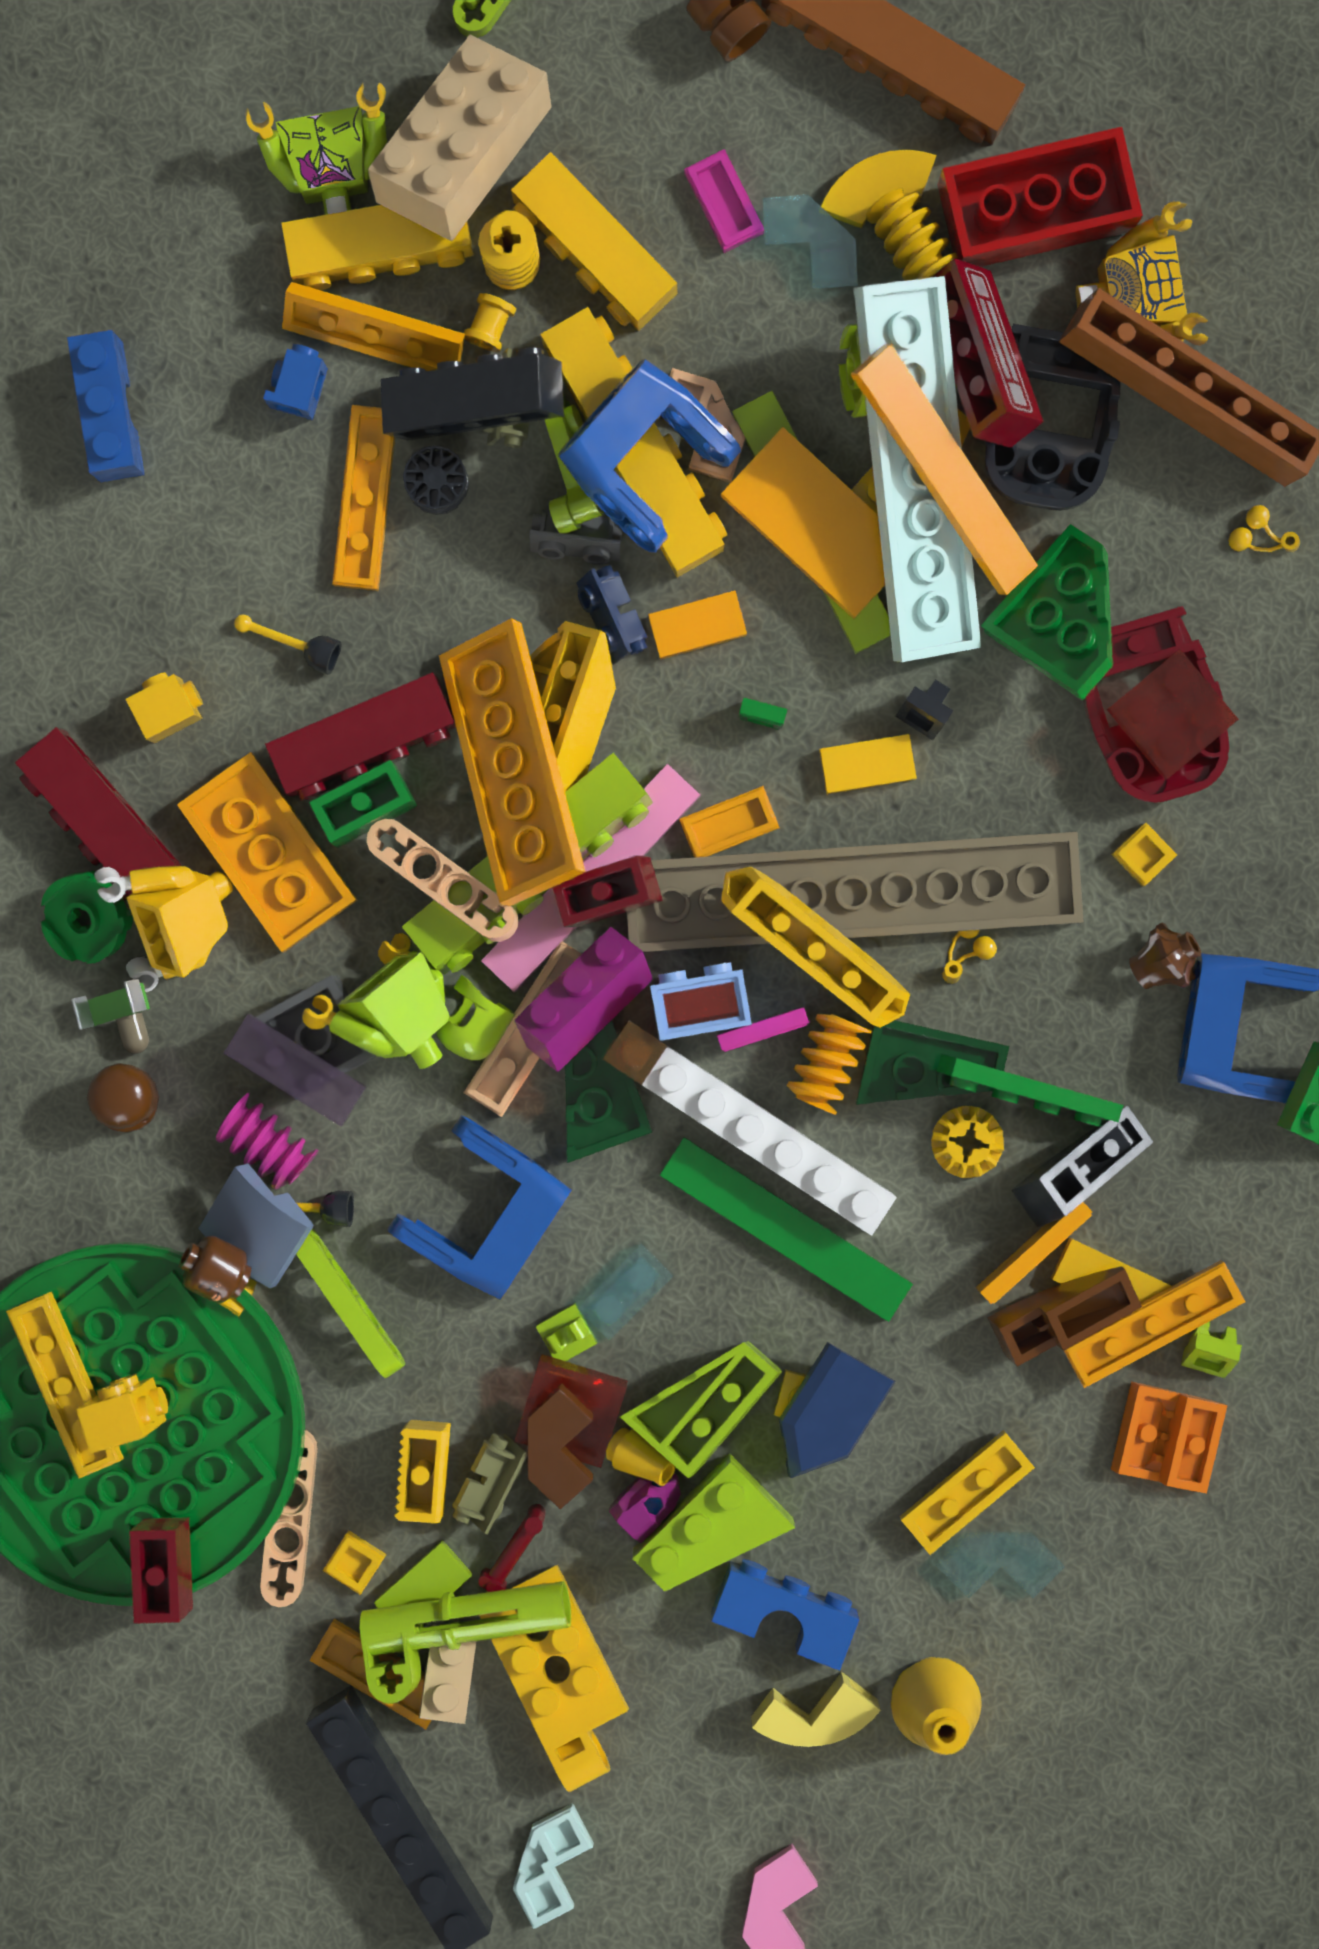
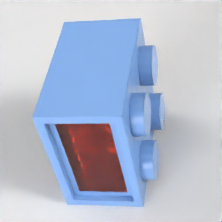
M731 962L703 967L705 974L703 977L687 979L685 970L658 975L660 984L651 985V992L660 1041L752 1025L742 970L732 971Z

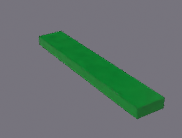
M683 1137L660 1173V1176L888 1322L913 1285L911 1281L686 1137Z

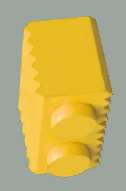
M410 1420L400 1432L403 1437L400 1440L402 1447L399 1452L402 1455L398 1460L401 1463L397 1469L400 1472L397 1478L399 1484L396 1487L399 1492L396 1495L398 1501L395 1505L397 1511L394 1515L398 1521L440 1523L445 1509L451 1423Z

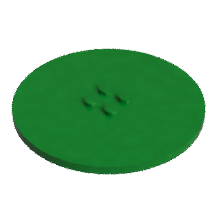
M130 1242L104 1243L78 1248L55 1256L31 1268L0 1292V1554L33 1580L56 1592L79 1600L105 1605L133 1606L130 1530L143 1519L189 1517L192 1593L216 1582L251 1555L270 1533L291 1497L300 1471L305 1441L304 1399L292 1355L280 1331L267 1312L245 1289L236 1298L244 1307V1310L238 1317L222 1305L185 1288L183 1284L184 1270L179 1268L183 1252L171 1248ZM51 1291L96 1395H98V1390L110 1386V1382L137 1374L138 1381L153 1377L156 1387L163 1389L168 1403V1412L165 1414L166 1421L144 1438L119 1445L124 1459L80 1479L76 1474L6 1311Z

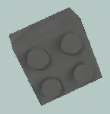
M330 975L251 1019L295 1100L304 1098L378 1057L330 1032V1025L328 1024L324 1028L316 1030L307 1027L303 1022L302 1015L304 1009H310L315 1014H324L312 1005L314 997L318 995H325L331 1000L333 1012L341 1011L337 1004L349 994L339 975Z

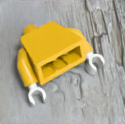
M167 866L130 871V876L120 877L115 869L103 867L94 875L98 883L114 881L111 887L97 890L100 897L107 902L120 900L126 890H132L133 892L127 897V901L148 959L144 957L134 958L128 962L126 970L130 978H133V980L139 979V982L143 983L145 992L152 991L157 986L159 977L163 976L166 980L176 976L184 978L191 971L203 967L213 946L227 931L228 922L221 901L233 892V885L228 877L219 871H215L208 876L192 871L186 866Z

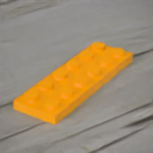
M510 618L439 655L499 904L509 907L585 872L522 623Z

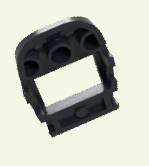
M1013 323L1011 330L1028 377L1100 390L1092 439L1034 429L1011 448L986 441L985 472L987 479L1000 495L1021 505L1057 511L1077 508L1087 502L1097 492L1103 483L1109 466L1108 459L1113 444L1118 439L1120 421H1118V400L1120 398L1121 381L1061 344L1059 340L1064 332Z

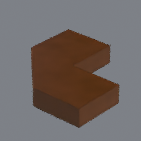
M562 1383L540 1402L528 1416V1479L560 1510L589 1485L594 1476L565 1447L569 1441L592 1422L594 1414Z

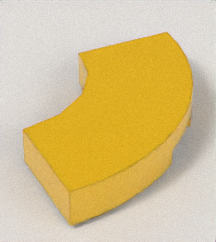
M895 150L868 157L847 170L835 182L827 193L819 213L862 228L867 220L865 216L870 206L886 193L903 188L905 195L920 192L922 196L937 155L916 150Z

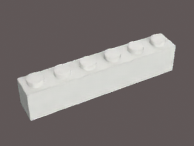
M666 1045L641 1084L871 1236L897 1198L892 1192L668 1045Z

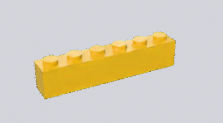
M588 307L540 334L542 344L548 355L562 361V379L586 420L632 369L626 356L622 355L617 358L609 343L615 339L603 316L601 315L595 319ZM654 422L614 469L617 475L662 519L668 538L659 548L678 578L723 552L725 544L722 538L728 535L717 514L713 512L708 515L699 499L705 497V494L694 474L691 472L685 476L676 461L682 458V454L670 433L662 436Z

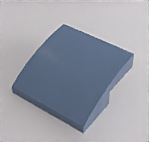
M248 1163L236 1166L201 1223L199 1230L205 1237L215 1236L245 1251L247 1265L251 1266L250 1277L268 1288L277 1286L314 1225L289 1193L274 1196Z

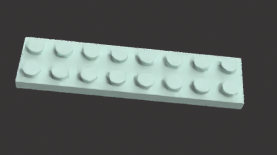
M944 276L854 288L862 363L882 345L891 344L961 449ZM865 397L893 661L906 662L981 648L972 554Z

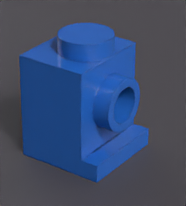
M293 344L291 350L287 349L284 361L277 360L271 379V386L276 388L275 392L265 390L263 397L269 408L313 420L328 370L323 359L318 358V351L303 345Z

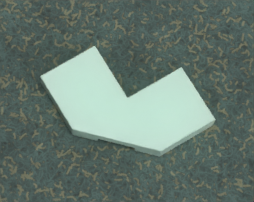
M573 1803L533 1823L513 1884V1891L533 1929L574 1909V1902L555 1867L593 1848V1841Z

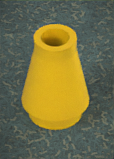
M621 1428L610 1440L606 1450V1458L612 1462L614 1469L653 1481L660 1486H664L669 1482L676 1468L634 1429Z

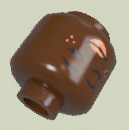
M212 1235L205 1237L197 1245L190 1243L179 1262V1268L184 1270V1287L218 1304L224 1303L230 1297L233 1299L238 1298L251 1275V1266L247 1265L246 1252Z

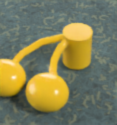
M1256 505L1250 508L1246 514L1247 525L1252 529L1264 527L1268 536L1281 544L1270 548L1255 547L1251 545L1252 533L1245 527L1234 529L1228 541L1230 547L1235 551H1243L1250 548L1254 551L1272 552L1283 548L1288 552H1293L1299 548L1300 540L1295 532H1286L1282 538L1274 535L1268 527L1270 518L1268 509L1263 505Z
M980 930L958 931L948 951V963L945 965L942 973L944 981L949 984L958 982L963 971L960 963L967 958L973 956L983 960L993 958L997 951L993 939L987 936L978 937L973 944L974 951L954 961L952 959V952L957 939L960 936L966 939L975 938Z

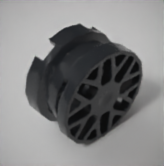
M440 446L424 447L415 452L406 463L403 473L404 487L414 505L423 512L433 515L448 514L457 509L467 496L469 488L468 473L459 456L450 449Z

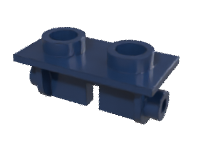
M611 565L597 571L595 568L588 571L576 583L578 586L579 602L582 608L587 613H590L597 630L606 633L612 664L618 663L629 653L635 655L646 650L648 647L645 640L648 639V636L636 610L634 609L620 614L618 607L631 601L619 572H613Z

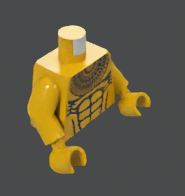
M1177 201L1169 202L1162 209L1161 217L1154 216L1133 227L1107 250L1106 258L1102 260L1098 267L1099 282L1076 286L1077 308L1080 303L1100 288L1182 342L1186 339L1194 345L1200 346L1205 344L1208 337L1204 334L1192 335V329L1198 323L1208 322V319L1198 313L1187 314L1175 235L1167 236L1169 229L1183 232L1191 227L1192 220L1190 219L1182 220L1178 224H1175L1173 219L1175 212L1178 209L1184 208L1187 204Z

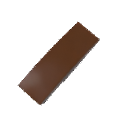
M1120 1266L1083 1276L1041 1291L987 1318L1004 1355L1018 1367L1056 1345L1064 1351L1142 1306L1125 1268Z

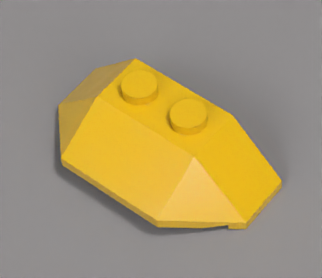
M567 621L557 628V633L545 640L530 655L565 792L588 772L616 689L606 633Z

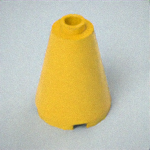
M929 1657L906 1668L899 1675L892 1689L891 1697L892 1715L902 1734L913 1743L944 1755L956 1753L965 1746L979 1720L982 1705L980 1690L972 1675L964 1666L948 1658Z

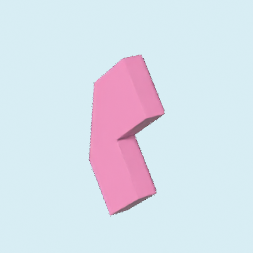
M793 1844L754 1869L747 1912L745 1913L742 1928V1937L750 1949H805L804 1942L782 1910L818 1887V1884Z

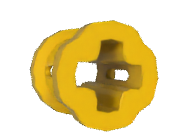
M479 293L477 302L480 305L471 327L463 332L465 334L464 339L478 347L498 353L502 348L500 338L508 318L514 317L516 308L499 297L487 293Z

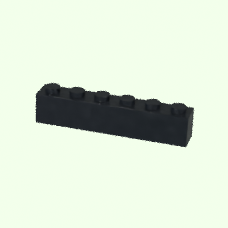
M350 1685L313 1708L306 1721L308 1728L445 1949H466L489 1935L493 1914L353 1687Z

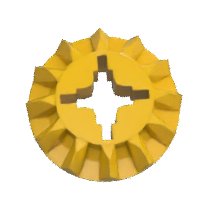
M975 1106L956 1107L946 1112L937 1121L933 1129L931 1146L934 1157L944 1170L960 1178L981 1177L996 1167L1004 1151L1003 1130L994 1116L984 1109ZM972 1122L974 1138L981 1140V1143L987 1144V1147L972 1148L970 1154L967 1155L966 1162H963V1148L956 1144V1142L949 1141V1137L965 1136Z

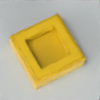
M1143 823L1111 854L1142 887L1146 886L1177 856L1147 823Z
M348 1530L323 1571L361 1595L386 1554Z

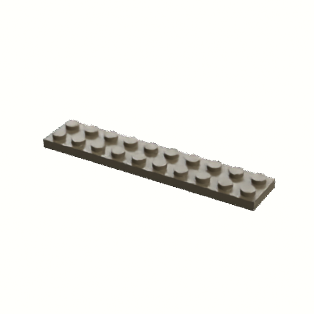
M1078 832L651 860L663 901L627 912L629 941L643 952L770 944L731 913L721 901L725 873L751 866L779 883L847 938L1084 923Z

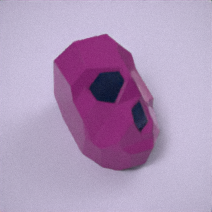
M674 1471L672 1478L664 1486L637 1477L610 1505L609 1512L616 1522L639 1543H642L654 1532L677 1505L681 1494L678 1474Z

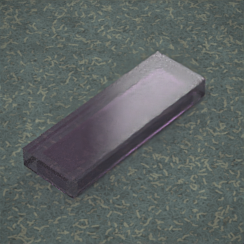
M252 1014L246 1016L224 1051V1054L341 1127L345 1124L367 1089V1086Z

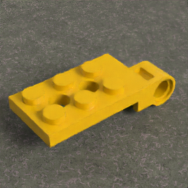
M555 1565L513 1588L564 1581L568 1589L571 1605L570 1628L550 1630L546 1638L541 1640H535L527 1634L495 1638L491 1639L557 1776L564 1788L571 1792L610 1772L607 1756L592 1730L627 1712L629 1707L558 1565ZM516 1609L479 1616L481 1619L518 1614ZM561 1656L567 1660L570 1666V1673L567 1679L554 1681L547 1676L545 1663L549 1657Z

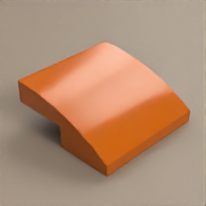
M1131 1381L1111 1470L1122 1475L1158 1481L1169 1487L1207 1494L1228 1405Z

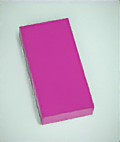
M725 149L684 169V174L724 253L764 234L765 229Z
M799 1007L753 1022L752 1025L737 1027L716 1035L721 1050L726 1052L807 1026L809 1021L805 1008Z

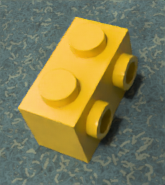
M133 1374L110 1382V1386L98 1390L96 1397L76 1409L89 1452L92 1454L144 1438L166 1421L165 1414L168 1412V1403L163 1389L156 1387L153 1377L138 1381L137 1374Z

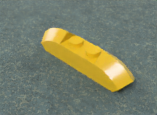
M751 866L725 873L721 901L729 911L869 1023L881 1028L905 1014L910 997L909 992L872 957L791 892Z

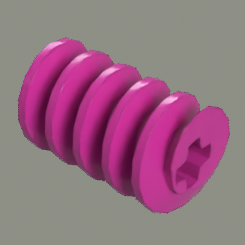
M249 1092L236 1103L223 1119L216 1135V1141L223 1143L233 1137L230 1152L236 1155L247 1149L244 1164L249 1163L251 1166L258 1161H262L257 1175L260 1178H264L275 1172L271 1187L278 1190L287 1184L290 1185L314 1159L319 1150L315 1149L303 1155L301 1152L306 1140L301 1137L290 1144L287 1141L292 1130L289 1125L278 1132L273 1130L278 1118L276 1114L264 1120L260 1119L264 1107L262 1102L248 1109L246 1103L250 1096Z

